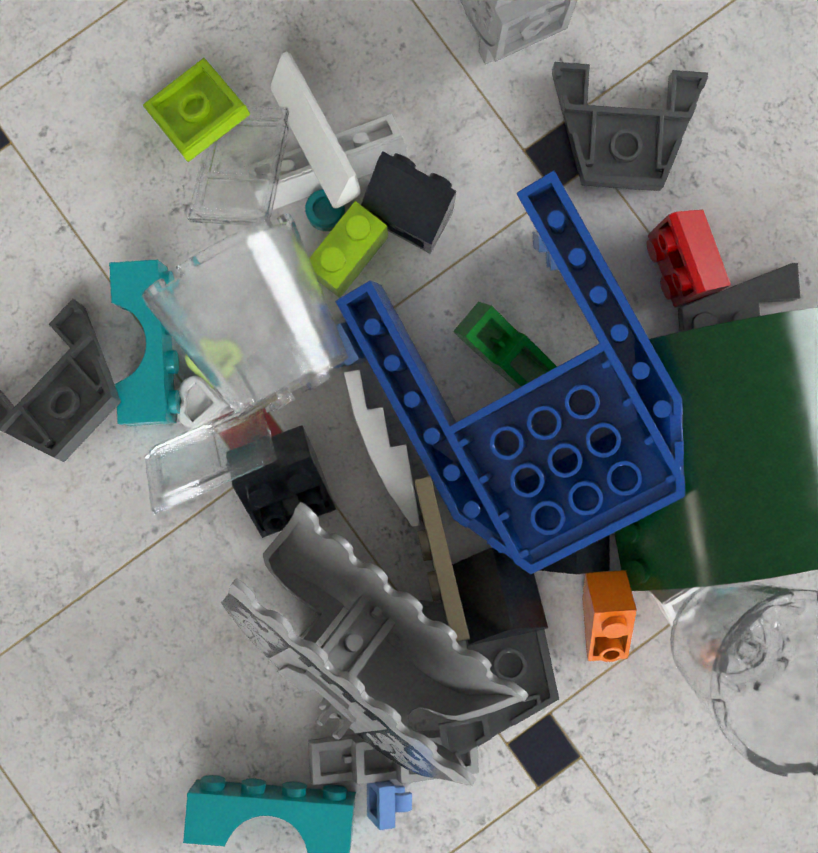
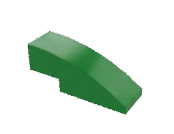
M478 301L453 331L516 389L557 367L525 334L518 332L492 305Z

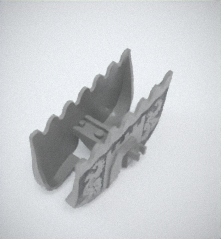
M300 502L295 508L289 523L263 553L265 566L276 580L297 599L318 614L316 619L300 637L297 636L292 630L293 626L284 616L274 610H268L256 600L255 593L237 578L230 585L228 595L221 604L252 643L278 668L277 672L302 691L316 690L323 696L318 706L323 712L315 722L319 726H323L329 717L339 719V727L331 735L335 739H341L347 729L350 728L377 751L409 771L424 777L473 786L476 778L467 770L463 761L443 745L430 740L420 732L414 731L409 725V714L414 709L422 708L443 718L462 721L525 701L528 697L527 692L513 681L494 675L490 671L492 665L485 656L474 650H467L461 647L456 642V633L448 625L427 618L422 613V604L415 597L406 592L394 590L388 584V576L381 568L375 564L364 563L357 559L353 554L354 548L349 541L339 534H330L324 531L318 524L319 518L308 506ZM342 608H346L348 610L347 614L324 644L319 647L316 642Z

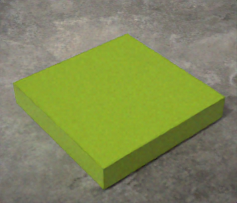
M205 58L201 59L143 104L146 111L187 162L191 161L250 115L245 104Z

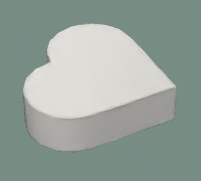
M188 377L180 384L179 396L182 403L180 404V414L177 415L179 421L185 427L201 428L228 406L216 390L212 389L201 377Z

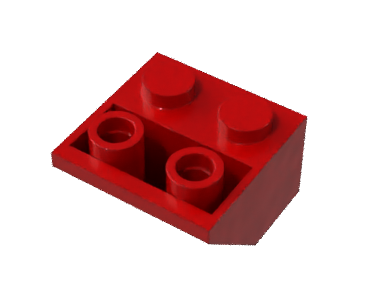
M703 209L677 211L668 214L648 234L647 250L649 256L654 263L657 262L663 276L660 279L662 292L667 300L671 299L674 308L718 293L731 285Z

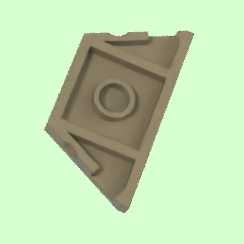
M431 476L416 479L414 481L424 530L417 532L423 561L431 560L434 571L427 572L433 602L441 600L447 625L457 635L456 642L468 640L470 637Z

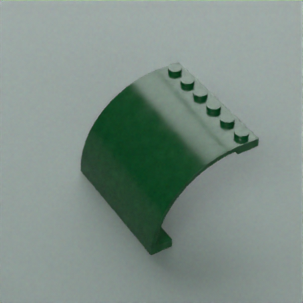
M818 307L735 320L649 339L682 397L685 497L614 532L621 570H626L631 591L725 585L817 570Z

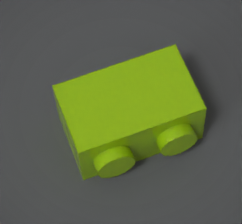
M354 201L305 263L309 274L341 298L388 239L387 225Z

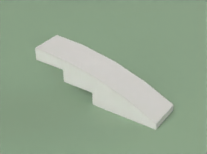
M361 371L344 372L353 413L368 454L386 489L411 526H419L420 520L406 444L390 446L384 408L368 409Z

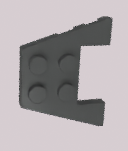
M554 62L552 77L581 185L660 191L665 185L683 141V135L694 114L701 91L705 87L708 72L672 70L668 76L667 110L588 105L590 64Z
M798 263L788 264L682 306L678 309L679 332L760 316L759 303L795 301L801 298Z
M72 299L49 323L50 327L70 349L16 406L0 390V431L62 462H65L121 403L86 308L75 299Z
M418 600L423 606L422 613L427 618L447 625L442 603ZM545 630L468 646L467 640H465L467 650L479 652L490 661L492 665L490 671L494 675L513 681L527 692L528 697L525 701L515 703L492 713L462 721L454 720L439 723L442 745L458 758L473 748L479 747L491 740L492 737L520 723L559 700Z

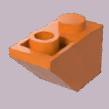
M626 570L586 573L582 602L588 661L602 660L604 662H614L619 659H627L637 609Z

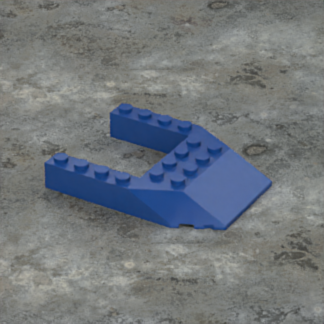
M555 170L518 191L516 194L597 338L598 345L456 422L382 285L370 280L335 301L453 519L485 539L487 544L498 552L504 553L513 559L516 565L530 575L685 497L682 397Z

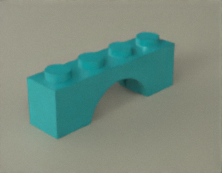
M158 259L110 262L111 303L123 310L132 312L140 321L146 338L144 357L138 368L130 376L115 384L121 403L117 406V424L140 426L176 423V414H180L181 398L179 390L174 388V374L179 372V357L177 351L172 350V335L177 333L176 314L173 310L170 311V295L175 293L173 273L168 271V267Z
M207 775L197 779L187 793L183 843L225 847L231 834L243 822L259 816H272L285 820L299 832L308 853H350L356 792L347 791V788L344 786L326 785L323 789L307 788L306 784L295 781L285 782L282 786L266 785V781L257 778L244 779L241 783L226 782V779L222 776Z

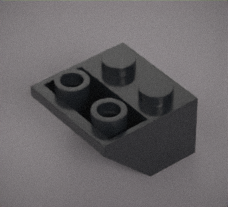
M382 151L361 206L385 223L389 232L431 254L453 214L456 190L451 188L452 184L446 178L435 173H431L428 176L415 169V163L409 158L398 153L391 156Z
M303 425L227 453L232 487L262 538L282 531L289 523L295 508L300 502L308 506L317 517L336 510L317 455Z

